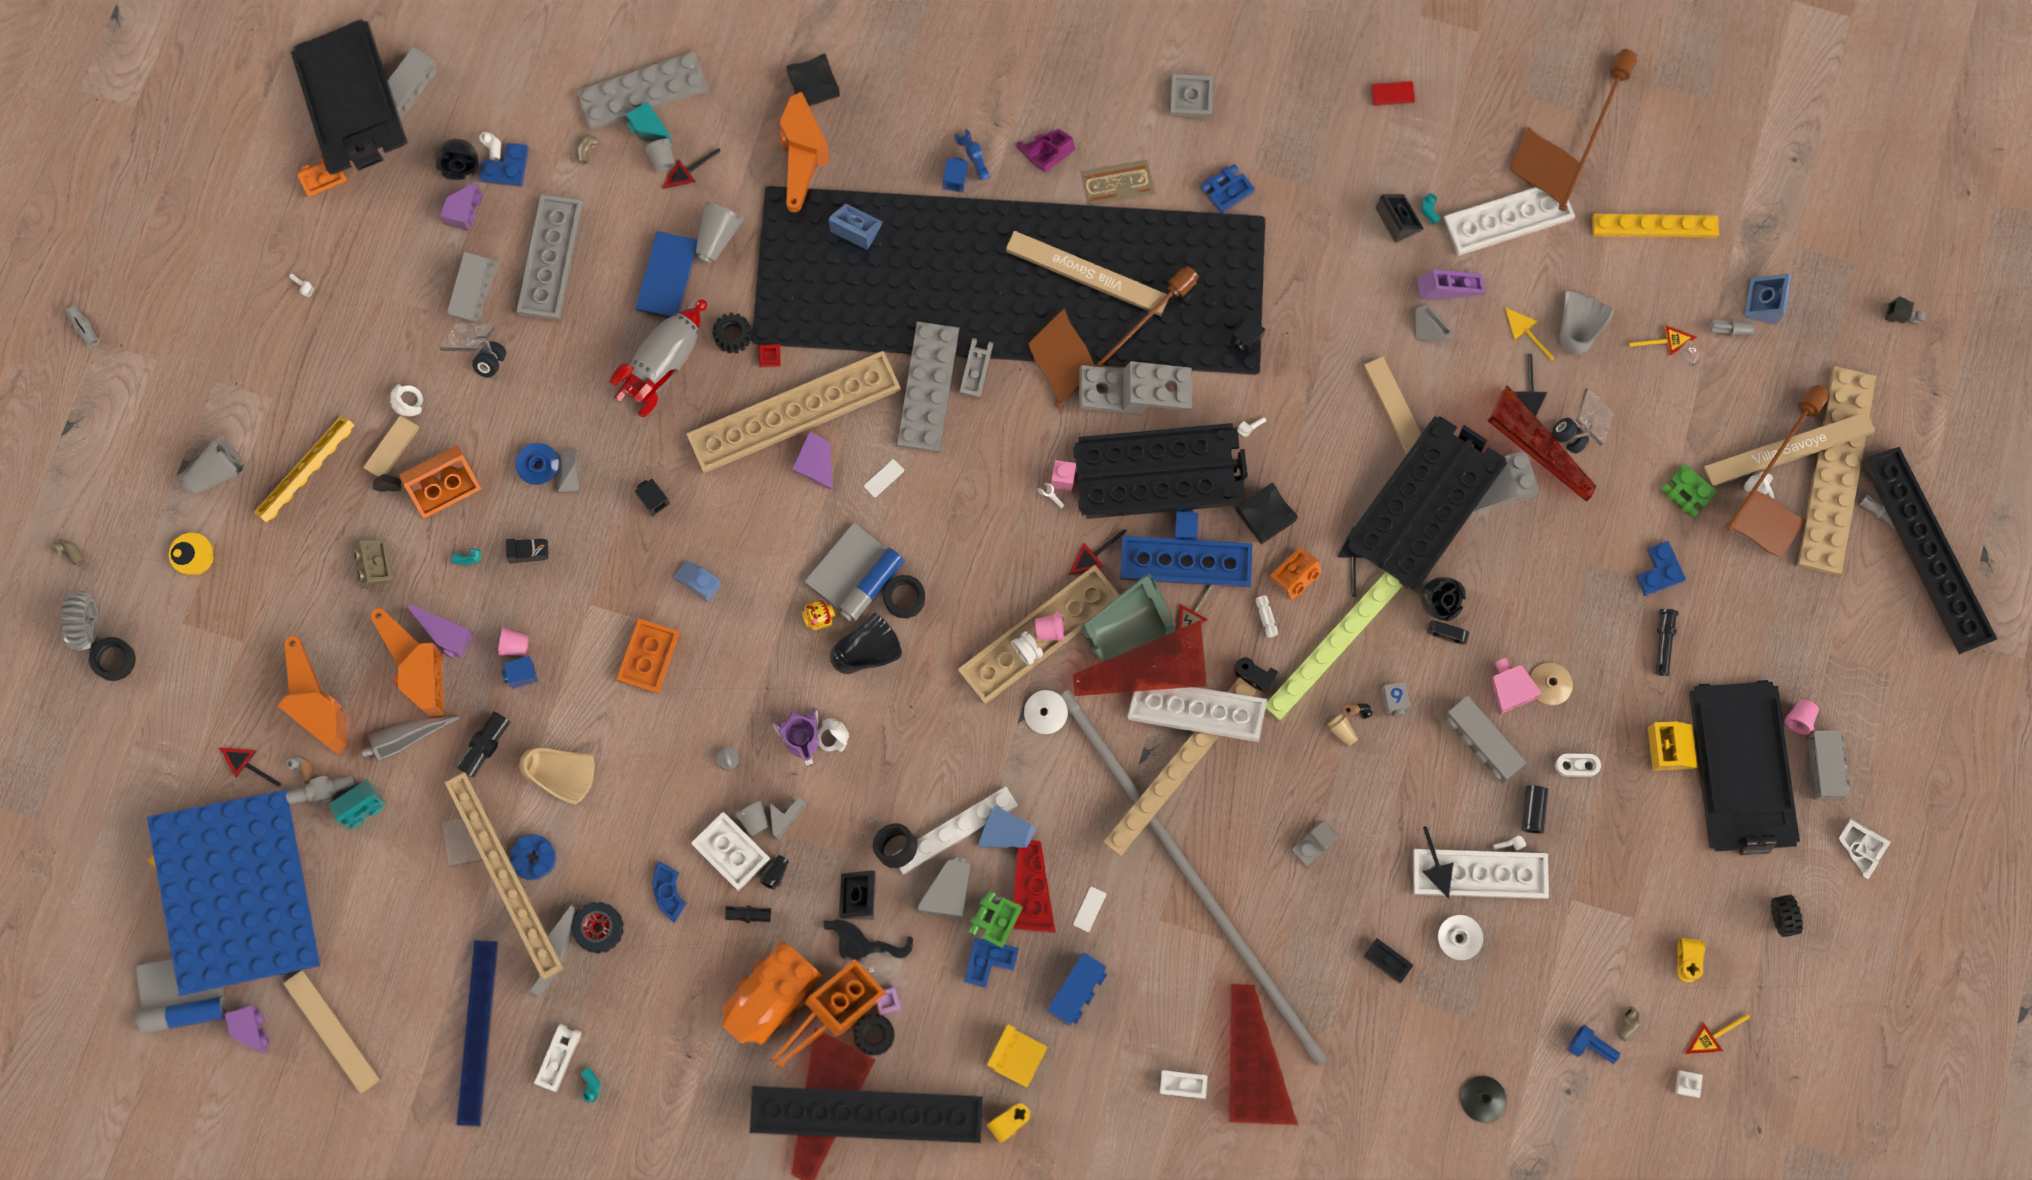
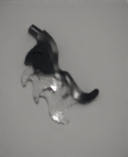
M839 919L824 921V930H835V932H838L839 952L842 959H846L847 956L850 957L848 965L856 959L874 980L876 976H882L893 987H904L910 982L909 979H902L900 968L904 958L912 951V937H908L907 945L902 948L882 941L870 943L861 930L850 922Z

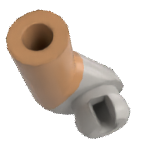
M299 756L287 759L286 766L289 769L301 772L304 783H309V780L315 778L309 760Z

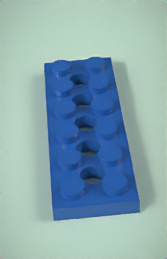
M1123 536L1120 580L1138 581L1144 575L1150 573L1153 577L1151 581L1155 580L1156 582L1250 588L1253 544ZM1138 555H1147L1149 562L1146 564L1139 563L1137 560ZM1166 555L1171 559V563L1169 565H1162L1159 562V557ZM1182 557H1189L1192 559L1193 564L1185 567L1181 564L1180 559ZM1210 558L1214 561V566L1206 568L1203 566L1202 560ZM1231 559L1235 562L1236 567L1234 569H1227L1224 566V561Z

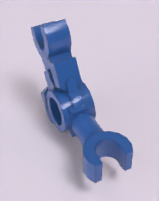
M964 130L966 135L963 137L955 134L956 143L965 146L966 153L969 159L972 160L979 179L985 180L990 178V174L982 159L983 152L976 141H971L970 131Z

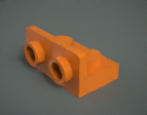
M322 158L319 160L321 164L314 167L312 164L300 168L301 172L297 175L307 196L311 197L348 181L344 172L341 171L330 175Z
M1299 547L1270 575L1271 581L1287 592L1291 600H1294L1304 592L1305 588L1312 581H1315L1320 576L1322 570L1319 561Z

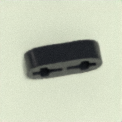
M1434 620L1429 622L1427 633L1434 637L1461 645L1467 644L1470 634L1462 628Z

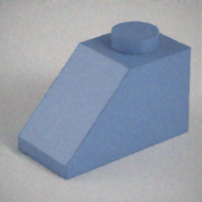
M687 560L673 577L708 603L721 587L720 580L703 567Z

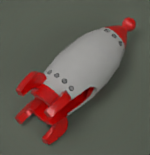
M698 300L694 309L681 311L662 321L640 345L630 365L623 363L617 367L609 383L616 387L621 380L624 382L614 396L618 402L629 393L636 402L644 403L637 413L643 418L656 407L658 403L656 393L678 373L694 349L701 323L700 312L705 311L708 306L705 300Z

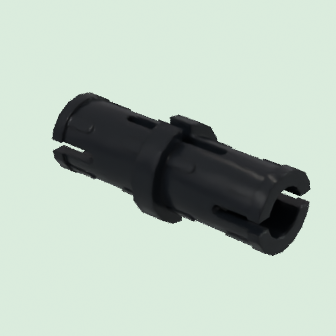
M746 905V907L726 906L725 920L745 921V923H750V921L770 923L771 908L751 907V905Z

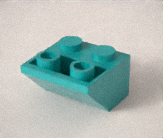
M368 779L329 804L336 821L348 830L362 825L363 820L368 816L372 817L379 814L383 810L382 807L386 805L374 784Z

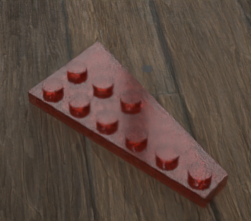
M1507 385L1501 391L1487 421L1587 502L1593 496L1596 485Z
M1202 620L1073 674L1075 696L1207 686Z
M1231 984L1229 1123L1298 1125L1255 986L1250 984Z
M823 1033L813 1041L805 1088L861 1091L876 1059ZM798 1135L791 1175L800 1180H815L836 1137Z

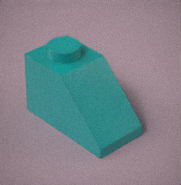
M648 102L626 114L628 129L632 134L636 133L639 139L651 142L669 139L672 143L669 132Z

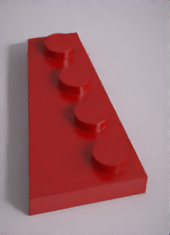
M1031 840L1027 848H1018L1013 902L1023 908L1012 930L1056 933L1041 841Z

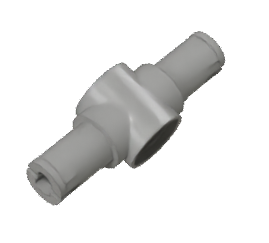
M353 775L339 779H329L328 776L316 777L309 780V784L305 785V787L288 791L286 793L287 802H289V805L307 800L309 802L313 801L315 804L329 802L334 799L333 796L337 795L338 792L356 787V781Z

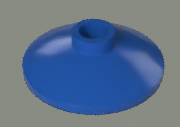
M533 443L527 445L519 452L515 463L516 471L520 478L529 484H545L557 474L559 458L550 446L543 443ZM541 463L542 468L535 469V465Z

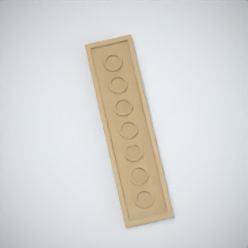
M1094 565L961 666L958 672L984 705H986L1083 630L1082 626H1084V623L1116 599L1119 593ZM1061 612L1065 640L1062 642L1058 640H1038L1035 618ZM1024 631H1027L1026 635L1030 634L1034 638L1036 645L1043 652V657L1040 659L1036 658L1030 666L1023 662L1011 644V641L1015 638L1019 639Z

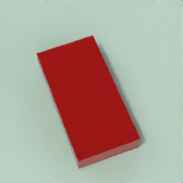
M1413 81L1378 83L1371 86L1374 106L1414 103L1416 100Z

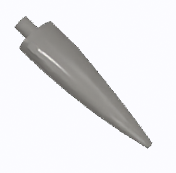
M459 716L419 719L369 733L371 746L361 749L364 758L375 754L378 760L401 752L425 736L459 719Z

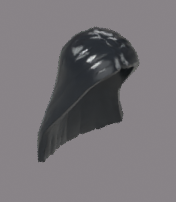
M873 613L859 628L839 640L830 652L831 664L836 671L842 674H852L863 669L884 666L902 657L900 642L895 632L876 613Z

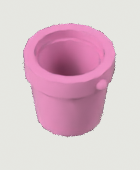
M1061 612L1035 618L1038 640H1058L1060 642L1065 640Z
M503 627L499 641L498 656H526L529 635Z
M1800 699L1791 712L1783 718L1784 723L1790 730L1798 734L1809 735L1811 731L1815 730L1814 722L1819 708L1809 700Z

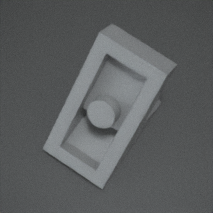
M798 797L795 801L792 799L784 809L786 811L785 814L770 803L773 835L777 840L781 838L807 807L801 798Z
M1323 821L1295 846L1291 852L1307 867L1339 837Z

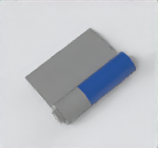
M853 523L809 575L805 583L840 610L839 614L848 622L850 620L856 621L903 565L905 560L891 548L887 549L856 523Z
M172 959L136 965L142 1011H139L137 1016L134 1017V1025L136 1030H139L142 1034L226 1019L227 1006L224 987L179 997Z

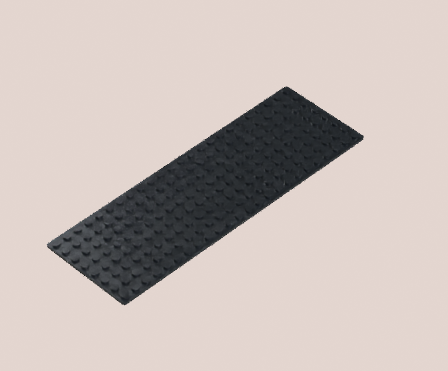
M767 186L765 188L752 343L755 345L780 344V346L912 354L917 322L959 328L955 357L968 358L972 339L975 338L977 339L975 346L977 348L987 350L988 343H993L990 359L1036 362L1030 351L1029 343L1065 308L1070 324L1086 345L1094 365H1097L1149 311L1006 252L1007 245L1014 231L1165 294L1169 293L1168 281L1181 268L1189 266L1199 276L1196 280L1197 283L1183 297L1172 295L1168 299L1162 315L1153 314L1102 366L1126 367L1132 361L1192 368V371L1251 375H1257L1260 372L1261 340L1246 354L1235 349L1231 339L1233 333L1249 316L1262 326L1265 246L1264 216L808 188L801 209L798 212H791L786 204L787 187ZM848 204L883 222L868 250L830 232L829 218L843 205Z

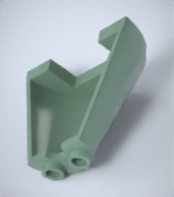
M1150 573L1144 575L1082 626L1085 637H1090L1094 643L1091 645L1094 656H1099L1101 663L1183 653L1180 637L1178 634L1176 635V625L1157 582L1155 580L1151 581L1153 577Z

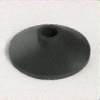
M1478 1076L1469 1080L1463 1087L1461 1104L1465 1113L1473 1120L1491 1122L1500 1117L1505 1110L1507 1102L1506 1093L1497 1080L1488 1076ZM1483 1094L1489 1097L1487 1103H1484L1481 1099Z

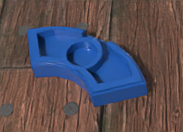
M659 861L653 877L654 896L665 916L676 923L687 904L680 898L677 892L676 881L679 872Z

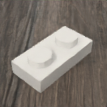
M1162 1070L1159 1094L1206 1099L1208 1076Z

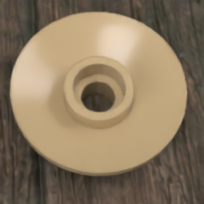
M1543 663L1537 666L1530 675L1541 692V696L1537 701L1549 706L1559 705L1566 701L1572 692L1573 682L1571 675L1563 666L1557 663ZM1549 679H1554L1556 685H1550Z

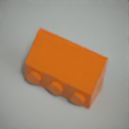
M458 445L400 474L404 487L423 519L482 489Z

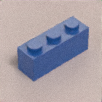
M1083 952L1049 1006L1047 1013L1069 1027L1072 1022L1077 1024L1083 1015L1080 1009L1084 1003L1089 1005L1096 994L1092 991L1095 985L1101 986L1106 978L1107 973L1104 972L1106 966Z

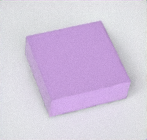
M895 986L884 989L885 995L876 1003L880 1015L901 1009Z

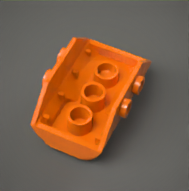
M783 940L764 961L760 959L753 966L754 972L749 977L745 976L737 984L739 989L721 1008L724 1013L721 1026L741 1044L753 1041L762 1045L781 1026L785 1028L792 1021L791 1015L796 1009L800 1011L806 1005V998L822 978V975L807 960Z

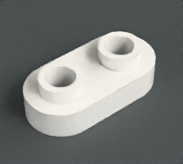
M1563 754L1556 760L1555 768L1564 777H1593L1600 771L1601 762L1593 754ZM1563 763L1569 764L1568 770L1563 768ZM1585 763L1591 765V770L1585 768Z

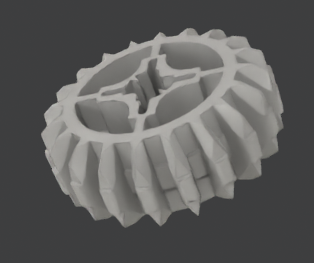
M74 591L68 593L62 603L63 609L61 610L62 616L60 619L64 642L67 647L77 651L91 649L98 637V606L96 605V599H94L93 594L90 592Z

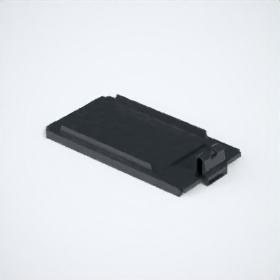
M363 19L353 21L346 26L312 40L304 41L293 47L294 51H291L293 62L325 167L330 175L351 168L350 160L358 171L384 161L378 150L382 147L384 153H388L408 143L368 21L364 22Z
M1436 416L1433 417L1346 538V541L1349 542L1347 547L1350 548V551L1358 556L1361 555L1397 579L1401 585L1412 590L1414 587L1419 589L1507 465V462H1505L1506 458L1489 447L1484 454L1482 453L1487 439L1463 425L1457 437L1454 435L1457 426L1441 416L1438 418Z
M1233 423L1078 437L1079 443H1075V447H1073V455L1076 458L1080 495L1078 506L1081 515H1086V519L1242 505V502H1246L1244 481L1248 473L1245 449H1240L1237 459L1232 460L1231 449H1239L1237 427L1233 428ZM1237 469H1239V475L1234 476V473H1237Z
M1759 680L1756 683L1724 685L1698 684V686L1694 687V691L1689 692L1709 847L1714 848L1715 852L1737 851V842L1747 841V845L1742 847L1740 855L1769 854L1773 848L1797 847L1800 838L1778 686H1773V682L1768 680Z

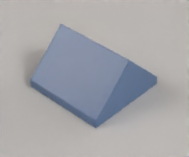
M848 204L843 205L829 218L830 232L867 250L883 223Z
M1791 274L1751 278L1745 317L1777 324L1785 314Z

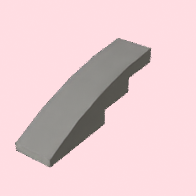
M573 906L568 908L548 935L561 963L572 937L573 918L577 915V910ZM556 974L545 980L540 976L530 991L541 998Z

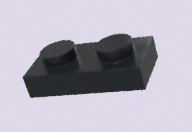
M1378 938L1374 940L1363 956L1399 984L1402 983L1414 966Z

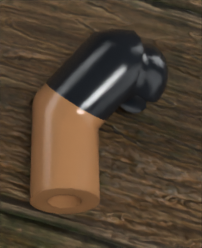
M1367 703L1347 704L1343 708L1345 715L1361 714L1363 719L1373 715L1370 709L1371 706Z

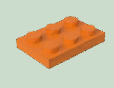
M638 618L616 680L659 694L679 640L680 631Z

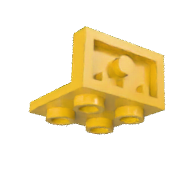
M1007 1024L987 1067L1024 1087H1028L1047 1050V1046L1017 1031L1012 1025Z

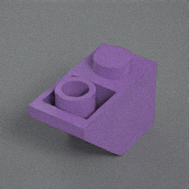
M473 183L446 197L440 215L445 225L469 230L470 224H473L476 218L475 209L482 201V193L478 185Z
M249 1006L225 1014L231 1037L258 1052H268L267 1045L270 1042L268 1034L263 1031L262 1023H264V1016L261 1010H258L255 1006Z

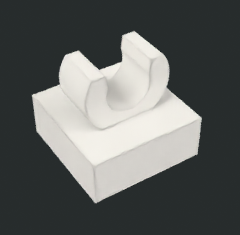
M1678 1071L1675 1094L1700 1098L1703 1075Z

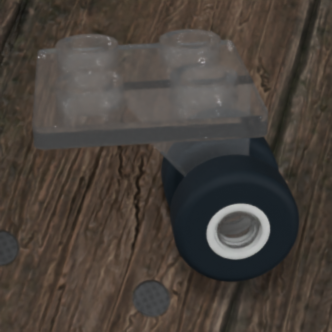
M458 323L439 346L441 351L476 352L477 355L472 362L473 369L480 376L487 378L496 374L499 369L498 361H504L506 356V350L500 343L488 340L495 330L493 324Z
M1586 388L1576 416L1578 425L1571 418H1563L1553 427L1552 436L1557 442L1563 443L1567 441L1569 444L1566 449L1575 454L1581 452L1587 446L1589 441L1588 435L1599 445H1604L1614 413L1590 388Z

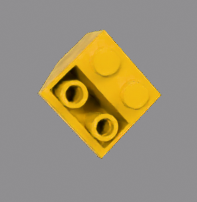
M1677 721L1654 722L1648 727L1653 771L1697 769L1693 727L1691 724Z

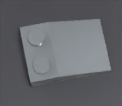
M1527 451L1503 456L1506 458V467L1474 512L1535 497L1539 489Z

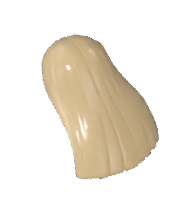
M537 747L527 750L522 755L519 768L523 777L528 781L535 783L563 801L577 804L585 798L593 784L595 763L591 752L572 753Z

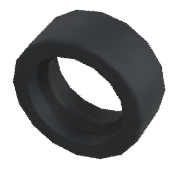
M910 575L894 577L888 582L884 590L886 608L892 615L898 618L907 619L916 616L925 605V590L921 582ZM903 584L912 586L918 595L915 605L908 609H901L892 601L894 589Z
M107 637L99 640L94 644L89 653L91 669L95 674L108 681L124 679L132 672L135 666L136 656L134 650L129 644L117 637ZM110 647H119L125 654L122 666L112 672L104 670L100 665V657L103 652Z
M892 823L878 831L874 837L872 847L874 854L883 865L889 868H900L913 860L917 853L918 844L917 839L907 826L900 823ZM897 836H905L907 840L902 851L893 856H886L884 854V848L888 841Z

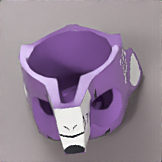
M792 709L788 721L782 720L781 726L777 722H772L771 724L790 752L802 758L808 767L813 765L812 754L818 747V709H813L812 716H809L808 713L801 716Z

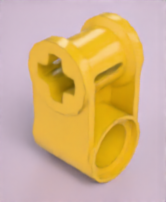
M1679 938L1677 944V976L1682 982L1690 983L1700 978L1703 974L1704 940Z
M1016 1104L986 1126L1001 1144L1029 1120L1030 1111L1026 1105ZM1016 1108L1020 1110L1024 1108L1026 1110L1023 1121L1020 1118L1014 1119L1013 1116L1016 1114L1014 1110Z

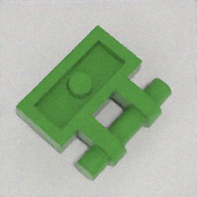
M1686 464L1670 479V482L1676 487L1673 489L1670 485L1666 484L1661 489L1667 494V498L1670 501L1674 500L1682 507L1681 510L1685 514L1689 513L1693 518L1700 512L1694 505L1696 504L1703 509L1718 493ZM1679 492H1683L1690 500L1687 501Z
M988 891L985 898H982L979 903L981 906L976 916H973L970 921L971 926L968 932L976 936L979 928L986 930L982 939L1003 949L1023 907L1003 897L999 905L993 903L996 894ZM988 910L995 912L990 923L983 921Z

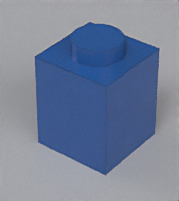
M958 157L953 159L947 158L943 177V189L964 193L968 161Z
M1193 510L1177 511L1174 539L1197 540L1198 513L1193 512Z
M530 656L504 663L505 670L502 671V676L505 684L509 683L512 689L538 682L534 663Z

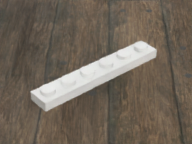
M1002 788L917 839V853L911 862L899 868L902 874L905 875L983 828L994 805L1007 812L1016 808L1018 804L1008 788ZM903 848L897 851L896 853L892 854V856L898 854L900 851L903 850Z

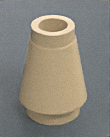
M1341 713L1327 723L1330 727L1329 731L1348 747L1358 740L1347 717H1343Z

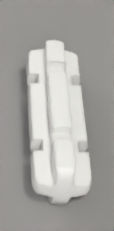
M1266 595L1257 597L1256 604L1257 608H1260L1259 614L1263 627H1265L1266 637H1275L1278 635V630L1274 626L1275 620L1271 607L1268 606V598Z

